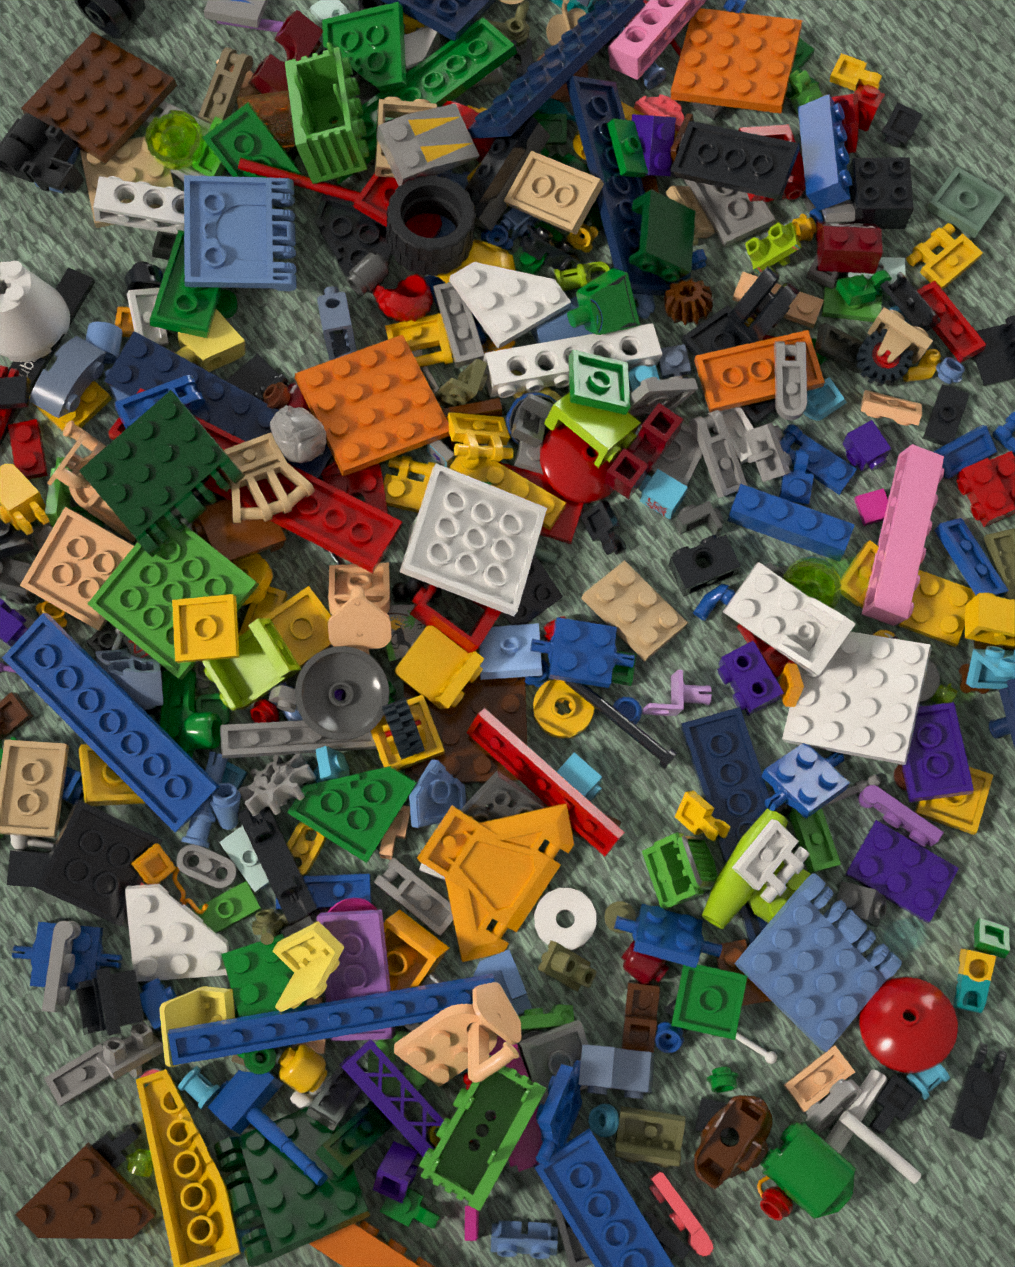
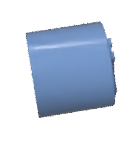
M92 322L88 325L85 341L106 352L103 364H114L119 357L123 331L111 323Z

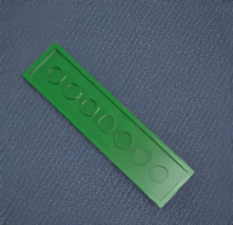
M482 17L471 25L456 41H449L406 73L407 86L381 91L363 104V115H360L359 118L363 119L367 132L366 136H362L363 140L366 139L370 156L366 157V163L376 158L379 99L398 97L401 101L413 102L416 99H425L430 103L437 104V107H442L447 101L456 99L517 54L515 44ZM385 117V123L396 118ZM352 174L334 179L340 184Z

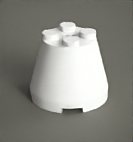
M19 261L0 262V355L14 362H29L42 358L52 352L50 348L56 344L63 334H67L70 325L68 306L56 289L23 267Z

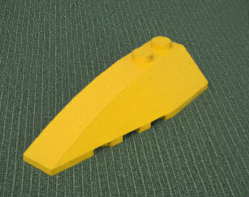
M165 1069L136 1079L173 1265L174 1267H221L241 1254L227 1187L169 1071Z

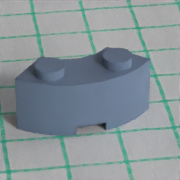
M78 336L70 339L55 353L57 359L49 372L45 369L41 372L29 402L57 418L74 412L79 406L80 397L91 382L101 376L104 370L103 360L106 352Z
M127 649L95 651L96 662L143 710L163 705L160 663L155 659L133 656L129 654Z
M582 1044L579 1085L588 1086L587 1093L607 1095V1089L624 1091V1097L643 1099L644 1093L652 1094L655 1054L652 1052Z

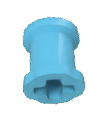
M939 1064L924 1072H918L914 1075L909 1073L906 1079L915 1090L922 1094L920 1097L926 1100L929 1098V1092L942 1081L947 1082L950 1076L945 1068Z
M196 1066L183 1078L177 1088L180 1091L185 1090L198 1102V1107L202 1110L219 1093L221 1087L217 1084L213 1085L200 1073L201 1068Z

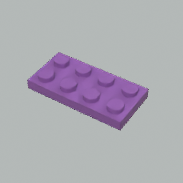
M382 910L319 913L317 921L328 929L345 947L338 959L340 961L339 966L330 974L326 981V1002L391 991ZM395 1027L333 1037L331 1041L393 1039L396 1031Z

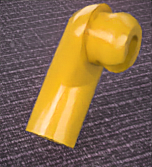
M928 349L925 355L922 356L919 364L909 368L903 376V380L911 382L932 378L936 372L937 364L940 363V352L936 349Z

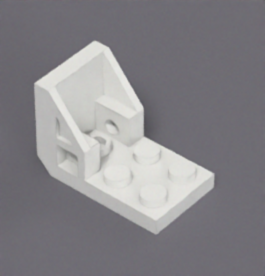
M760 562L756 563L723 610L724 614L791 661L816 675L821 674L855 626V623L846 616L815 598L808 597Z

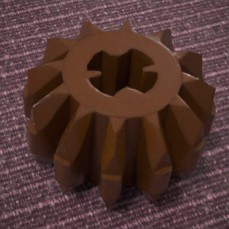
M693 278L689 281L680 279L679 284H670V290L665 291L664 296L667 317H671L674 323L682 321L685 326L689 322L697 325L699 319L707 320L708 314L712 312L713 308L710 286H705L703 280L694 282Z

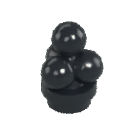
M410 577L407 584L405 582L396 583L392 588V593L399 600L409 597L410 601H412L421 587L426 589L429 583ZM437 588L429 602H434L435 598L442 597V588Z

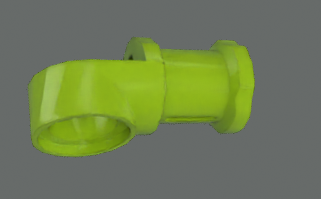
M601 261L583 265L581 263L577 265V268L564 271L555 269L554 276L561 289L567 291L582 288L593 281L590 277L593 272L603 271L605 273L610 270V267Z

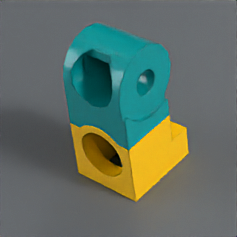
M961 949L957 977L958 983L954 997L955 1008L976 1013L983 1012L996 956Z

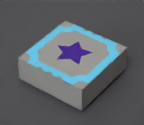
M441 440L427 444V453L437 463L450 469V465L455 460L454 452Z

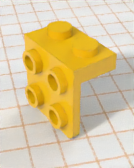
M427 626L396 666L394 672L396 676L418 693L423 694L427 700L439 709H448L450 706L454 708L461 701L465 694L462 689L467 682H474L483 670L480 665L484 658L475 651L467 653L437 628Z

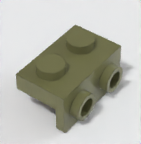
M477 358L458 375L457 379L450 378L434 393L440 405L444 408L465 405L476 396L478 390L481 391L486 383L488 375L484 372L488 363Z
M621 1106L615 1141V1156L632 1163L645 1161L663 1168L679 1167L686 1122L685 1116Z

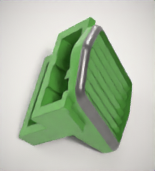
M677 832L654 842L653 846L642 850L660 907L664 910L701 896L705 891L712 890L718 877L713 856L702 837L684 836V834Z

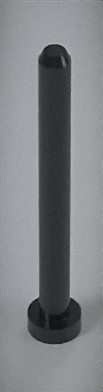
M564 681L566 685L659 759L660 763L658 765L665 770L678 754L672 748L669 751L663 748L586 684Z

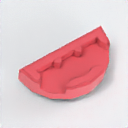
M659 94V97L648 98L643 96L634 105V109L644 115L676 117L675 131L677 133L685 119L681 105L665 95Z

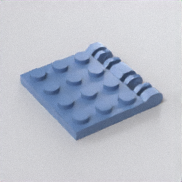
M184 175L185 287L295 290L297 288L296 266L288 262H273V257L277 259H291L296 256V250L293 247L296 244L295 224L293 223L295 214L287 209H272V205L276 207H289L295 203V197H293L294 181L289 178Z
M814 873L800 885L734 964L821 1051L827 1052L882 984L897 972L902 965V961L893 952H889L890 950L884 943L878 945L865 958L861 953L868 950L871 944L874 943V940H876L875 934L871 930L866 931L867 925L851 909L845 911L847 906L842 900L833 903L825 914L822 915L818 910L827 904L834 893L828 886L824 887L825 882Z

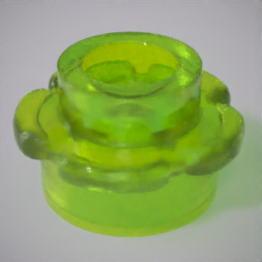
M949 683L947 687L942 684L938 687L931 700L936 702L935 705L953 702L959 691L951 687L952 683Z
M139 1148L136 1149L135 1153L127 1155L126 1159L129 1161L127 1170L142 1177L152 1175L154 1167L149 1150Z

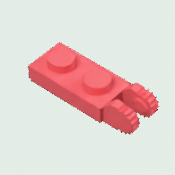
M657 1170L649 1177L653 1183L649 1187L650 1191L660 1204L666 1201L673 1210L669 1217L678 1230L682 1232L686 1228L689 1232L688 1244L694 1249L693 1251H696L699 1256L707 1257L714 1249L712 1240H709L710 1237L663 1172Z

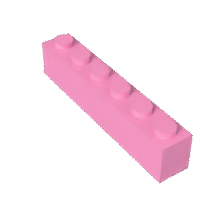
M914 444L899 454L862 615L892 626L903 622L911 616L914 608V603L911 602L913 592L918 587L920 581L918 570L926 555L924 544L932 528L930 517L932 510L938 502L936 491L944 475V468H942L944 456Z

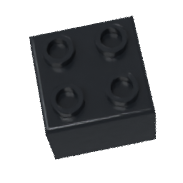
M910 157L853 158L848 171L852 179L849 191L855 209V221L849 223L875 224L881 229H905L914 210Z

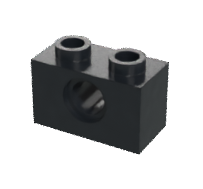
M726 534L718 538L716 535L709 536L703 539L700 545L691 549L689 546L676 550L672 554L673 556L670 558L668 565L683 597L737 575L741 567ZM703 558L709 561L711 566L701 568L695 561Z

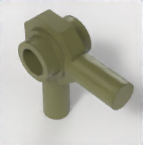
M527 0L519 3L515 17L505 21V23L487 21L511 42L516 40L517 46H521L527 42L530 33V27L525 21L530 3Z
M264 909L255 914L256 920L252 922V929L255 935H261V942L263 944L270 945L274 941V936L280 935L279 929L290 924L284 913L275 914L273 909Z

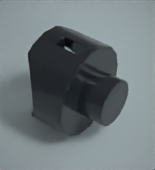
M148 262L135 263L124 278L127 292L137 289L160 288L163 273L158 266Z

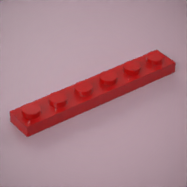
M484 708L477 714L466 733L547 806L567 804L571 827L603 856H606L625 832Z

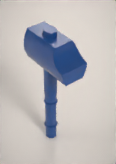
M238 1070L231 1080H227L222 1084L219 1094L208 1108L227 1127L239 1135L251 1123L266 1139L278 1147L280 1152H284L304 1172V1175L310 1177L318 1186L324 1184L328 1178L327 1174L316 1165L315 1161H312L293 1143V1140L289 1139L281 1128L262 1111L263 1107L283 1083L271 1072L258 1075Z

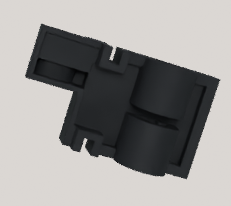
M25 113L21 119L17 118L0 142V171L32 183L35 181L41 190L49 192V187L60 191L65 188L70 192L76 193L84 181L75 165L67 162L73 150L77 147L69 135L65 134L61 128L56 130L52 125L47 128L42 121L31 114Z

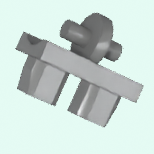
M771 422L744 432L753 454L747 457L748 463L755 461L763 482L791 473L789 467L793 463L790 455L785 451L783 452L779 441L781 440L782 433L779 426H773Z
M142 1021L132 1026L130 1030L131 1036L124 1040H121L119 1037H112L103 1042V1052L96 1055L97 1063L105 1067L114 1080L128 1072L132 1077L137 1078L142 1074L141 1065L164 1052L163 1043L153 1034L152 1029L145 1022Z

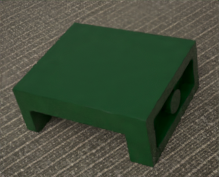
M652 189L633 200L632 211L642 215L639 251L629 256V263L639 267L642 271L653 273L667 282H675L691 273L696 211Z

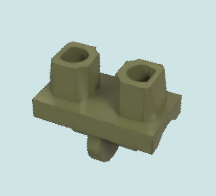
M550 940L548 945V952L543 953L541 957L542 963L539 964L537 969L577 992L580 986L590 988L597 972L589 967L591 964L589 961Z

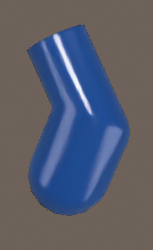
M719 585L704 595L693 614L706 621L719 600L723 604L728 605L735 595V591L729 589V585Z

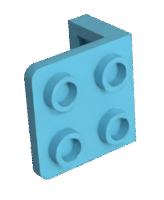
M987 646L986 649H973L966 684L971 688L1003 689L1008 687L1006 681L1015 678V649L1014 651H1008L996 646Z

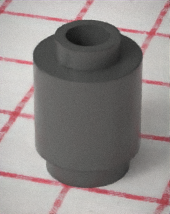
M368 253L349 271L350 276L346 278L347 283L361 296L365 293H370L389 275L387 260L379 253L375 255Z

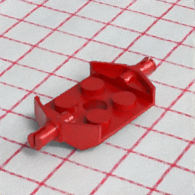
M336 461L323 470L321 476L324 482L353 497L360 495L365 498V503L388 514L380 463L346 476H342Z

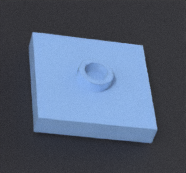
M539 623L493 626L479 646L480 655L484 658L480 665L483 668L480 673L481 680L542 676L541 653L530 651L532 638L540 640Z

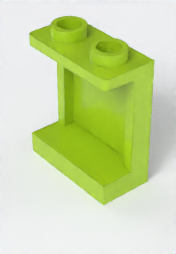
M570 392L554 403L544 422L552 431L564 423L599 453L594 462V465L598 468L606 461L612 463L618 457L622 448L627 450L637 437L635 433L641 424L628 412L626 415L571 403Z
M270 618L256 619L248 625L250 629L238 637L239 658L202 661L205 666L204 672L206 676L216 684L221 692V701L232 711L246 709L273 688L301 671L300 666Z

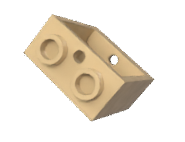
M398 97L379 99L377 131L378 126L385 123V117L398 118L406 114L437 108V104L430 103L425 99H416L413 102L401 101ZM376 138L375 176L395 178Z

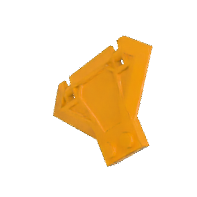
M567 804L555 805L481 823L452 805L424 846L417 859L445 877L462 962L504 952L509 945L502 938L507 929L509 928L517 933L561 866L559 862L554 860L560 849L569 854L574 846ZM546 839L549 841V844L544 852L539 850V847ZM492 919H495L498 922L490 931L487 929V926Z

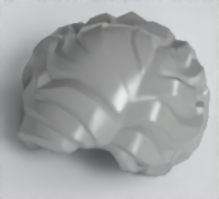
M285 405L270 421L273 438L288 461L301 464L312 461V459L323 454L327 441L326 431L322 423L306 409Z

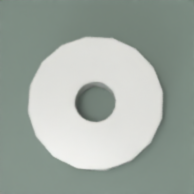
M557 888L548 892L538 902L534 913L535 929L539 938L545 944L549 945L550 940L573 951L584 946L592 937L597 924L596 910L591 900L581 891L573 888ZM559 912H571L575 919L574 924L569 928L560 927L556 922V916Z

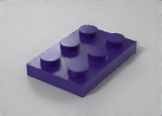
M954 702L918 708L906 765H902L909 802L968 795L974 791Z
M875 820L845 875L867 888L876 889L890 902L929 923L959 868Z

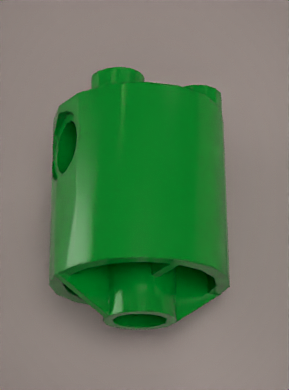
M796 1122L794 1125L791 1123L779 1137L783 1141L782 1144L774 1150L772 1148L769 1149L761 1161L762 1173L774 1181L786 1195L813 1219L839 1212L854 1193L856 1168L810 1129L806 1123L802 1122L799 1124Z

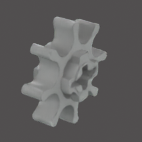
M295 754L286 763H284L280 755H275L273 757L274 762L267 764L263 771H258L256 768L250 771L254 782L251 785L239 788L238 791L252 816H257L266 806H269L272 812L277 815L281 812L280 806L287 804L290 798L296 797L298 800H302L305 797L299 786L305 782L315 780L316 776L302 754Z

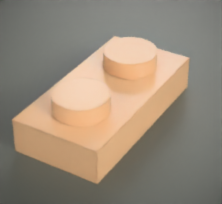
M865 390L861 402V411L873 418L886 417L894 419L896 423L909 426L914 424L919 426L922 416V404Z
M834 1045L783 1086L801 1110L806 1112L813 1104L830 1093L829 1090L833 1084L840 1079L846 1080L855 1071Z

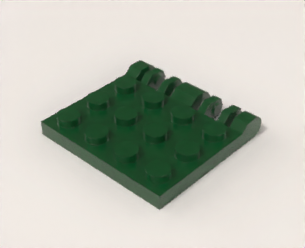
M171 390L79 470L151 557L155 556L162 548L149 533L150 531L165 545L171 541L169 535L158 525L164 518H167L175 530L181 532L185 529V526L172 511L177 509L191 524L207 510L194 494L197 489L209 503L213 504L217 501L215 494L205 486V482L213 477L222 490L227 492L231 488L230 484L220 474L219 470L221 468L235 484L245 477L244 473Z
M309 1106L273 1122L281 1128L289 1139L293 1140V1143L312 1161H315L316 1165L327 1174L328 1178L321 1186H318L310 1177L304 1175V1172L284 1152H280V1149L266 1139L257 1129L238 1137L225 1138L214 1145L217 1160L220 1161L221 1171L226 1173L247 1165L248 1170H239L234 1174H230V1176L225 1178L224 1183L227 1189H229L228 1195L233 1215L238 1217L236 1222L237 1228L243 1231L262 1223L265 1225V1228L255 1229L242 1237V1246L246 1248L244 1251L246 1260L251 1267L264 1264L371 1216L353 1164L338 1177L315 1154L318 1148L340 1129V1126L338 1124L335 1130L332 1131L306 1114Z

